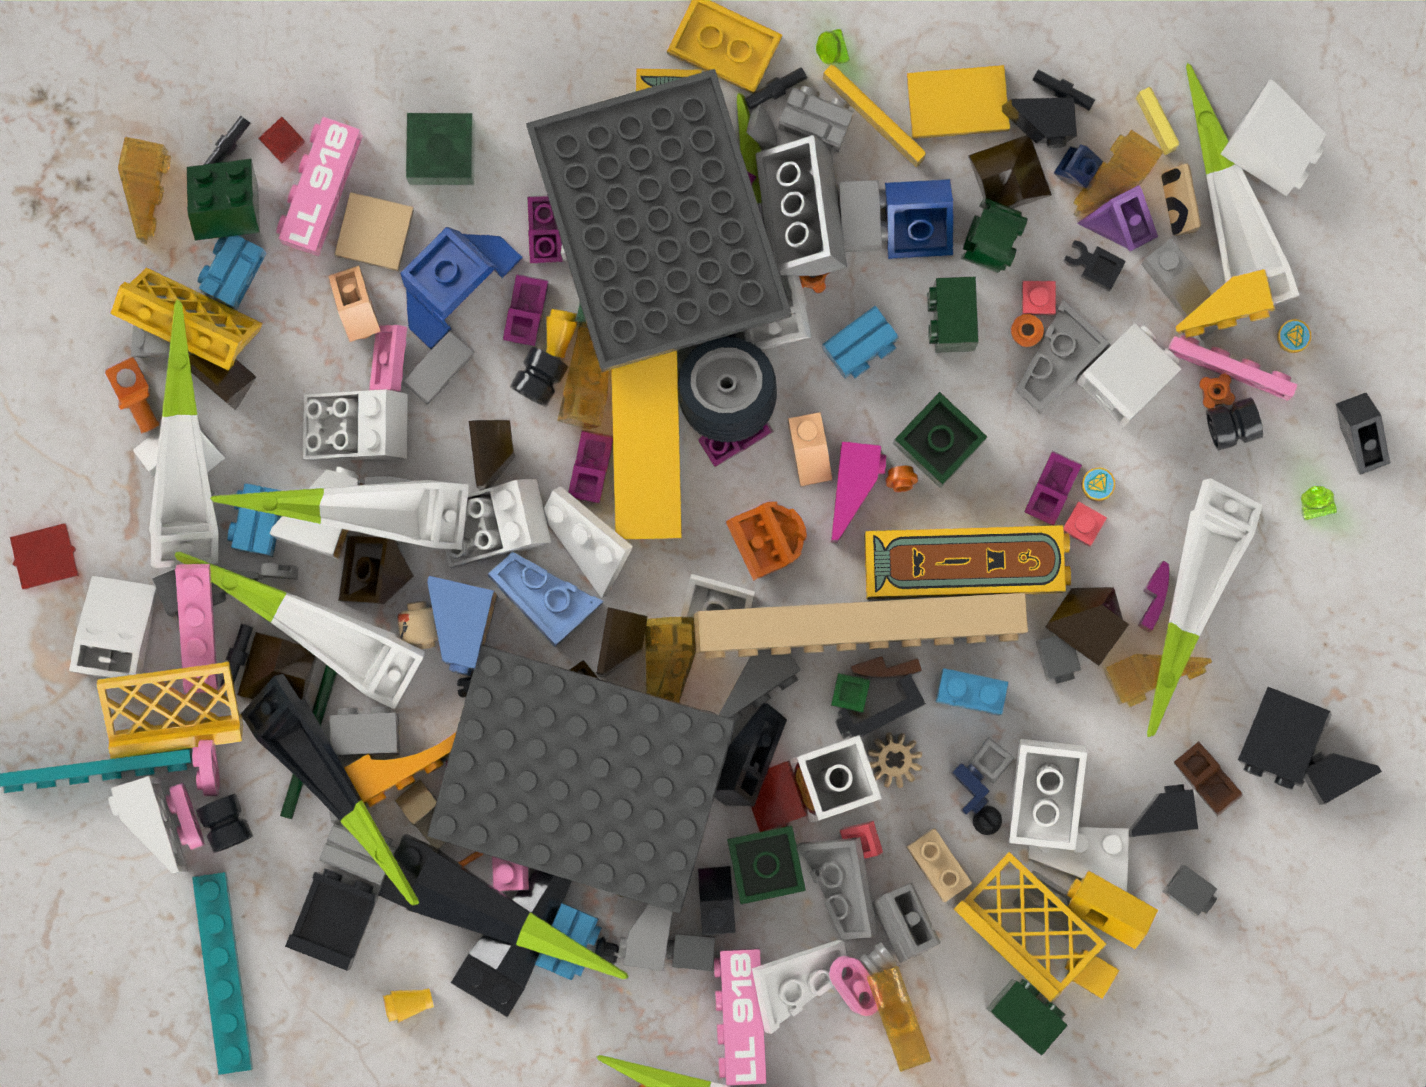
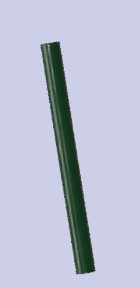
M327 664L312 709V713L320 727L337 672ZM292 774L280 816L293 819L303 783L294 774Z

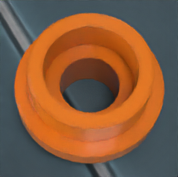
M1031 314L1017 317L1011 326L1013 340L1023 347L1036 345L1044 334L1042 322ZM1031 325L1034 330L1033 334L1030 336L1024 335L1022 333V326Z
M897 466L887 471L888 477L885 479L887 487L893 488L895 492H905L911 490L913 485L918 482V475L914 473L911 466Z

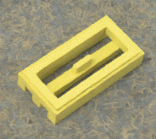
M1148 87L1139 92L1136 100L1164 155H1167L1176 150L1179 141L1152 88Z

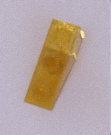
M1132 129L1126 137L1120 134L1110 148L1114 155L1108 163L1103 161L1093 177L1096 181L1089 190L1082 188L1074 200L1073 204L1078 207L1073 215L1079 217L1126 191L1141 185L1164 151Z
M125 137L118 171L136 238L142 244L147 245L148 236L153 237L155 233L157 219L153 217L155 206H160L162 202L164 187L160 186L162 175L167 174L169 171L171 155L167 154L168 150L163 144Z
M580 326L578 328L557 421L583 429L601 427L608 396L609 370L601 373L588 328Z
M694 617L647 619L645 630L646 691L648 694L679 703L696 654Z
M1134 654L1103 668V672L1119 705L1127 702L1130 708L1147 700L1145 693L1156 688L1162 655ZM1190 657L1181 677L1187 675L1188 679L1191 680L1206 673L1205 666L1212 663L1211 658Z
M895 966L867 976L898 1070L902 1072L932 1061L899 967Z

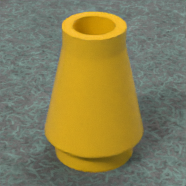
M551 309L550 316H546L547 353L552 356L565 358L566 350L578 324L575 321L577 313Z
M429 988L423 990L390 991L389 995L383 996L389 1022L397 1020V1023L426 1009L434 1007Z

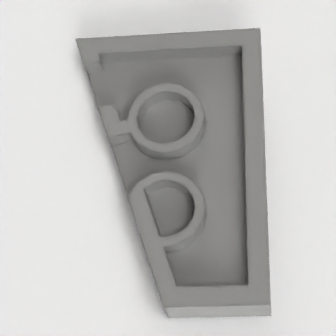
M1064 299L1017 388V392L1039 414L1048 408L1110 347V343Z
M861 838L802 842L798 844L797 848L801 856L805 855L812 869L809 873L814 883L819 884L826 898L825 905L842 940L872 938L877 935Z

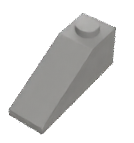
M1172 238L1147 256L1141 264L1184 319L1212 295L1191 262ZM1217 325L1205 327V333L1198 335L1199 338L1204 340L1218 329Z
M650 904L647 905L630 929L628 938L621 937L618 957L624 958L623 965L658 971L664 970L673 911Z

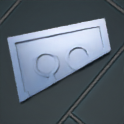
M514 552L510 553L488 573V577L554 647L563 641L604 602L595 596L592 597L577 589V586L553 576L547 570Z

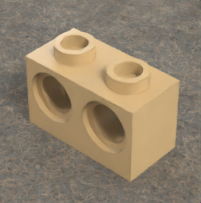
M935 828L906 846L942 902L948 901L972 884Z

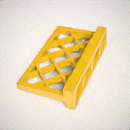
M147 267L130 283L123 282L119 286L110 313L170 342L174 305L176 300H179L183 306L188 351L226 370H229L234 365L236 356L260 332L263 324ZM157 296H166L167 299L158 298ZM186 310H195L196 313H189ZM215 324H224L225 327H218ZM236 325H240L245 328H238Z
M229 662L97 680V689L109 739L108 749L111 759L198 747L200 740H214L215 745L242 741L244 725L242 716L239 714ZM220 673L224 675L225 683L219 690L204 682L209 675ZM185 678L194 685L184 695L171 687L176 679ZM152 683L161 690L152 700L138 691L143 684ZM119 687L128 694L118 704L108 697L106 689ZM198 688L213 696L205 707L190 699ZM166 692L180 701L172 712L158 704ZM132 697L147 705L140 716L125 708ZM219 700L230 707L231 715L219 717L210 710ZM185 704L200 713L195 720L185 721L177 716V714ZM152 709L167 718L162 725L155 726L144 719ZM119 714L134 722L129 729L115 731L113 721Z
M1010 852L954 908L974 930L1050 1002H1054L1062 994V991L1107 945ZM1009 862L1020 871V885H1001V871ZM1024 875L1034 885H1024ZM996 877L997 886H988ZM1001 889H1020L1021 909H1002ZM1025 889H1039L1043 892L1044 908H1025ZM983 890H997V909H983L974 900ZM1048 898H1049L1058 908H1049ZM1063 911L1068 916L1069 931H1049V912ZM1025 912H1044L1045 932H1026ZM988 913H997L998 923ZM1002 913H1021V932L1008 933L1002 927ZM1073 922L1083 931H1073ZM1050 935H1069V955H1050ZM1073 935H1088L1096 945L1088 954L1074 955ZM1012 936H1022V945ZM1026 936H1045L1046 955L1032 956L1026 950ZM1083 958L1074 968V959ZM1036 959H1046V968ZM1050 959H1070V973L1061 983L1051 974Z

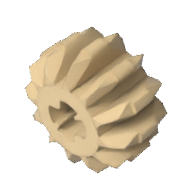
M889 732L886 733L887 746L879 738L874 740L875 745L881 751L877 752L869 749L867 754L878 758L877 761L869 763L871 769L875 767L880 769V771L874 774L875 781L885 774L887 776L884 781V787L888 788L892 777H895L897 787L902 788L903 780L901 775H904L908 781L913 782L915 777L908 771L909 768L921 771L922 766L912 763V759L921 758L922 752L911 754L909 750L917 744L916 741H910L905 747L902 745L905 740L904 733H900L897 743H894L893 735ZM889 752L893 755L899 752L903 756V759L900 760V762H903L900 769L897 766L891 768L887 766L886 761H889V759L886 758V755Z

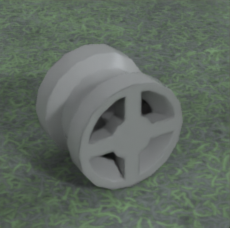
M881 942L875 945L873 952L860 957L861 961L879 983L885 980L888 972L896 971L901 967Z

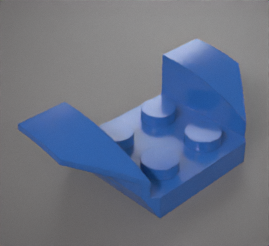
M446 227L400 272L403 285L406 288L409 329L425 345L432 349L451 330L445 319L493 271L503 278L523 257L501 236L462 234L458 230Z

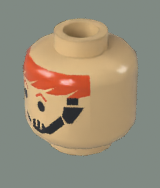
M426 601L407 603L408 610L401 611L397 615L400 639L419 649L435 647L438 635L432 607H427Z

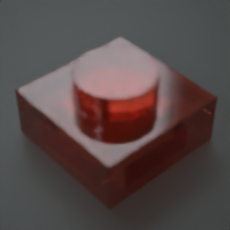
M283 117L277 120L258 138L281 164L305 143L304 139Z

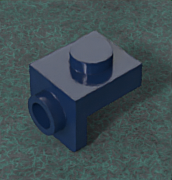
M1081 144L1078 148L1070 146L1054 174L1060 180L1086 189L1103 161L1085 145Z
M960 763L951 774L974 796L960 811L964 815H967L970 811L977 814L989 802L985 796L990 791L980 782L984 776L971 763L967 767Z

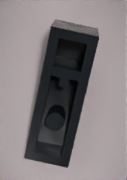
M763 703L729 745L715 793V798L725 806H754L787 722V719L768 703Z

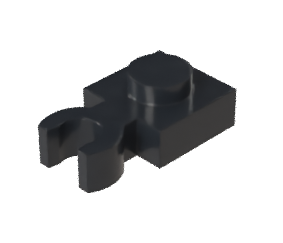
M1074 240L1072 247L1080 251V257L1073 259L1066 255L1063 261L1071 267H1084L1085 270L1081 277L1111 291L1126 261L1098 246L1092 254L1088 252L1084 243Z

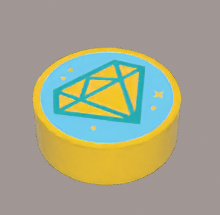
M1297 319L1285 322L1277 333L1279 346L1288 353L1303 351L1311 341L1310 328L1306 323Z
M1093 468L1082 479V491L1090 500L1103 501L1113 493L1115 479L1108 470Z

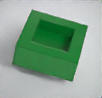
M838 673L831 706L863 713L870 680Z

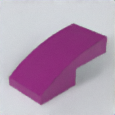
M520 274L516 275L503 340L530 346L536 345L549 280Z
M588 430L581 431L568 491L574 498L600 503L613 447V436Z
M1052 450L1024 512L1054 526L1082 464Z
M1165 561L1159 563L1143 590L1154 597L1138 624L1140 628L1148 633L1156 625L1167 596L1169 564Z

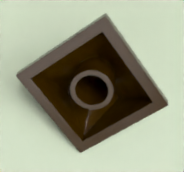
M1027 135L968 155L983 199L987 198L1014 209L1052 195L1032 139Z
M189 355L191 373L236 410L256 379V376L237 359H235L234 365L229 370H226L197 355Z
M510 420L468 421L476 487L479 491L492 487L516 456L513 449Z
M347 536L338 601L385 604L410 581L414 575L398 548V542L384 537Z
M1114 587L1071 588L1045 628L1099 666L1129 624L1123 620Z
M608 607L596 672L598 676H608L643 651L648 616Z
M255 632L237 695L254 699L274 676L284 674L299 699L304 700L317 657L299 643Z

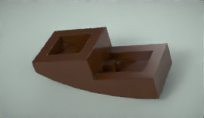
M883 656L850 667L851 673L854 675L884 679L904 677L922 671L918 658L886 668Z
M1199 741L1174 761V765L1217 817L1243 796V793L1223 772L1218 762Z

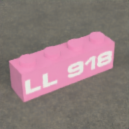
M325 117L322 118L320 125H314L310 136V142L313 143L309 155L304 154L300 162L299 173H302L299 184L292 186L287 200L291 204L287 216H281L276 233L280 234L278 239L282 244L319 257L363 137L360 129Z
M760 948L720 950V957L714 958L715 978L721 977L722 991H715L716 1011H723V1024H717L718 1044H724L725 1058H719V1078H726V1085L766 1084L764 1026L752 968L761 966Z

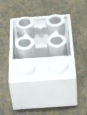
M384 389L304 395L303 460L407 459L408 394Z
M537 479L514 480L468 494L462 550L445 549L449 568L551 543Z
M92 576L74 640L69 671L104 678L142 674L157 592L156 586Z

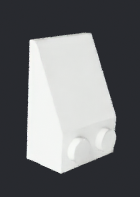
M1028 739L1019 740L1009 843L1076 850L1087 759L1085 746Z
M147 776L111 788L113 796L108 799L113 815H119L120 820L172 874L188 872L159 777Z

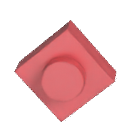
M1023 281L1022 315H1055L1056 281Z
M1078 501L1065 523L1063 531L1090 547L1107 517Z
M874 821L844 827L840 830L842 839L861 838L864 859L883 853Z

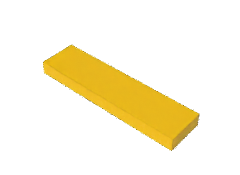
M831 64L824 71L823 80L910 163L917 168L924 161L925 151L835 65Z

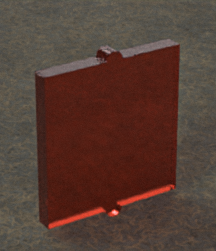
M66 523L10 537L15 558L13 566L17 567L22 590L79 576L74 557L76 548L71 545Z
M790 761L768 769L754 806H751L760 832L777 826L787 827L789 822L808 816Z

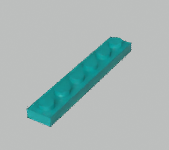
M192 749L0 773V788L3 787L4 793L24 791L23 785L36 783L37 789L57 787L56 781L69 779V785L89 783V776L102 775V781L122 779L121 772L134 771L135 777L155 774L154 768L166 766L168 772L188 770L187 764L193 763Z
M227 872L192 877L218 1075L253 1070Z

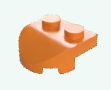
M778 502L763 503L726 521L753 581L786 567L802 554L803 544L807 538L804 522L794 509H787L784 506L778 505Z

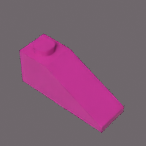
M851 442L841 443L831 542L838 543L877 482L878 474H885L887 455L880 454V445Z

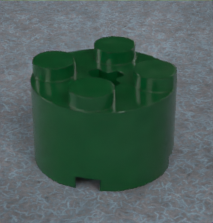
M984 198L979 207L983 208L981 217L975 215L963 245V250H966V252L961 255V259L999 273L1001 270L1005 271L1007 266H1011L1017 251L1016 248L1012 247L1017 236H1022L1028 218L1023 217L1021 211Z

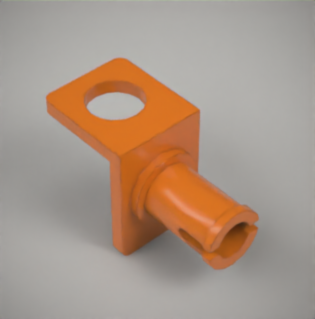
M130 357L106 369L105 374L119 399L118 406L120 410L124 408L130 409L140 428L141 434L159 426L160 423L157 421L147 401L151 389L135 358ZM122 369L132 370L136 375L135 383L130 387L121 386L117 382L119 371Z

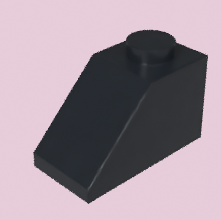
M1074 97L1011 99L1002 105V112L1035 143H1047L1048 148H1061L1067 146L1066 143L1077 136Z
M1365 392L1337 403L1336 409L1340 429L1358 473L1361 475L1390 464L1382 416L1368 394Z
M1321 751L1313 755L1304 779L1319 805H1323L1382 771L1378 765L1334 753L1324 756Z
M1184 784L1164 786L1165 793L1156 794L1130 827L1129 837L1198 829L1193 789L1185 790Z
M731 866L699 868L698 881L702 935L736 933Z

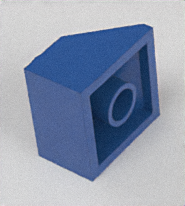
M950 179L885 183L888 259L953 255V196Z

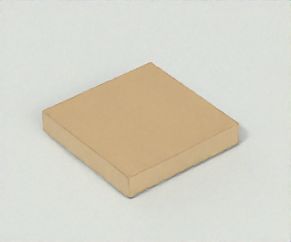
M350 192L334 255L348 260L399 271L414 207Z

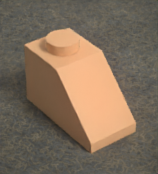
M360 266L329 275L337 310L349 341L365 339L372 334L381 332Z
M821 412L788 418V428L800 487L832 481Z

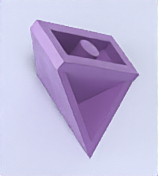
M1139 185L1109 200L1077 223L1127 248L1129 252L1158 237L1142 188Z

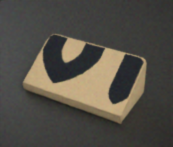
M1187 163L1170 169L1161 175L1173 236L1196 233L1201 227L1190 165Z

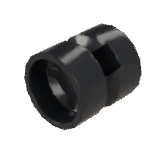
M532 346L523 361L526 369L517 372L510 388L533 402L547 407L555 393L553 384L561 382L569 366L549 353Z
M1251 397L1234 402L1230 410L1227 407L1219 406L1206 411L1209 432L1218 451L1237 445L1238 439L1247 443L1263 438L1261 418L1257 406Z
M236 794L223 797L196 810L201 824L205 828L211 829L207 839L213 853L223 851L254 837L247 820L239 819L238 817L242 807Z

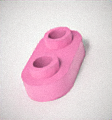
M200 740L198 747H193L192 750L193 767H199L196 773L197 790H203L204 796H218L220 774L214 740Z
M181 783L170 787V795L166 796V801L171 814L177 813L181 826L176 827L182 845L188 844L191 850L205 845L203 834L185 785Z
M849 956L837 958L830 967L829 976L849 1008L857 1014L870 1016L876 1013L882 1004V993L866 968L858 959ZM846 967V975L842 978V971ZM863 992L864 998L859 1002V996Z

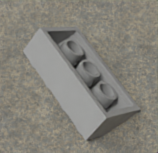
M815 135L756 153L765 229L779 274L785 276H819L846 268L847 262L831 147Z

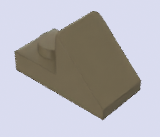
M420 779L400 795L395 802L411 824L417 827L432 846L440 849L447 842L427 836L437 799Z

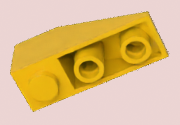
M1262 269L1230 278L1176 326V331L1179 334L1185 333L1186 338L1204 334V328L1217 325L1218 330L1236 326V320L1249 317L1250 322L1269 318V312L1276 309L1266 270Z

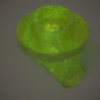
M841 29L825 31L820 34L816 43V52L822 62L825 64H842L850 61Z
M1313 486L1301 495V512L1304 520L1337 513L1334 494L1331 490L1323 486Z

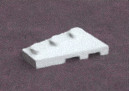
M560 486L552 491L544 507L546 522L602 598L609 594L633 546Z
M1078 827L1076 850L1028 845V859L1083 878L1089 870L1127 892L1129 829Z
M835 940L752 968L764 1031L766 1033L772 1034L780 1028L779 1024L789 1016L797 1015L803 1010L802 1007L816 996L823 995L834 986L829 976L830 967L837 958L847 956L844 941ZM846 967L842 971V978L846 975Z

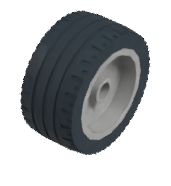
M721 337L701 343L700 346L698 345L696 349H693L688 354L680 369L678 396L682 413L695 431L710 440L736 442L758 433L767 424V421L770 420L777 399L776 376L768 357L755 344L753 345L751 342L740 338Z

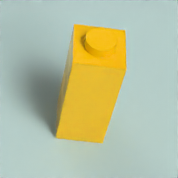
M1089 870L1081 881L1077 878L1073 881L1066 896L1071 898L1067 907L1080 919L1133 949H1136L1145 938L1158 912V909Z

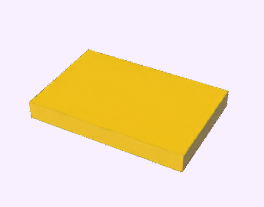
M692 0L669 45L667 53L703 71L715 69L718 78L753 94L757 91L783 35L710 0Z
M1004 65L907 73L912 139L1005 132L1010 130L1009 118L1002 112V105L1007 102Z

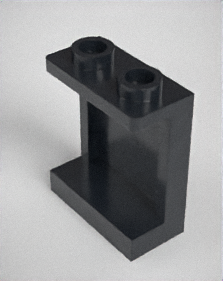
M911 674L896 682L904 699L903 701L857 724L852 722L846 708L839 710V719L835 723L843 739L859 735L862 738L923 707L926 703Z
M1267 687L1238 758V761L1245 765L1243 771L1257 777H1262L1263 773L1276 777L1274 783L1293 790L1294 785L1302 788L1305 782L1304 777L1321 735L1331 719V712L1279 690Z
M324 868L323 873L314 872L313 882L293 933L289 935L285 947L348 971L352 967L379 896L372 893L373 886L355 880L354 885L341 881L342 874Z

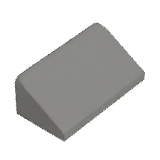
M1033 870L1032 873L1068 906L1071 900L1070 897L1066 896L1068 891ZM1027 879L1024 885L1034 884L1029 879ZM1025 889V908H1044V893L1039 889ZM1020 892L1013 902V905L1018 909H1021ZM1048 898L1049 908H1058V907ZM1063 911L1049 912V928L1054 931H1069L1068 916ZM1025 912L1045 925L1044 912ZM1073 922V931H1076L1078 926ZM1062 935L1067 939L1069 938V935Z

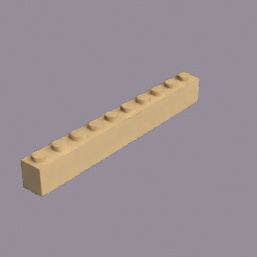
M1025 593L698 611L694 614L696 654L705 653V659L725 658V652L738 651V657L758 656V650L771 649V655L791 654V648L804 647V653L824 652L823 646H836L837 651L857 650L856 644H869V649L871 650L889 648V642H901L902 648L922 646L921 641L934 640V646L953 645L954 639L966 638L967 644L986 643V637L999 636V642L1018 641V635L1028 632Z

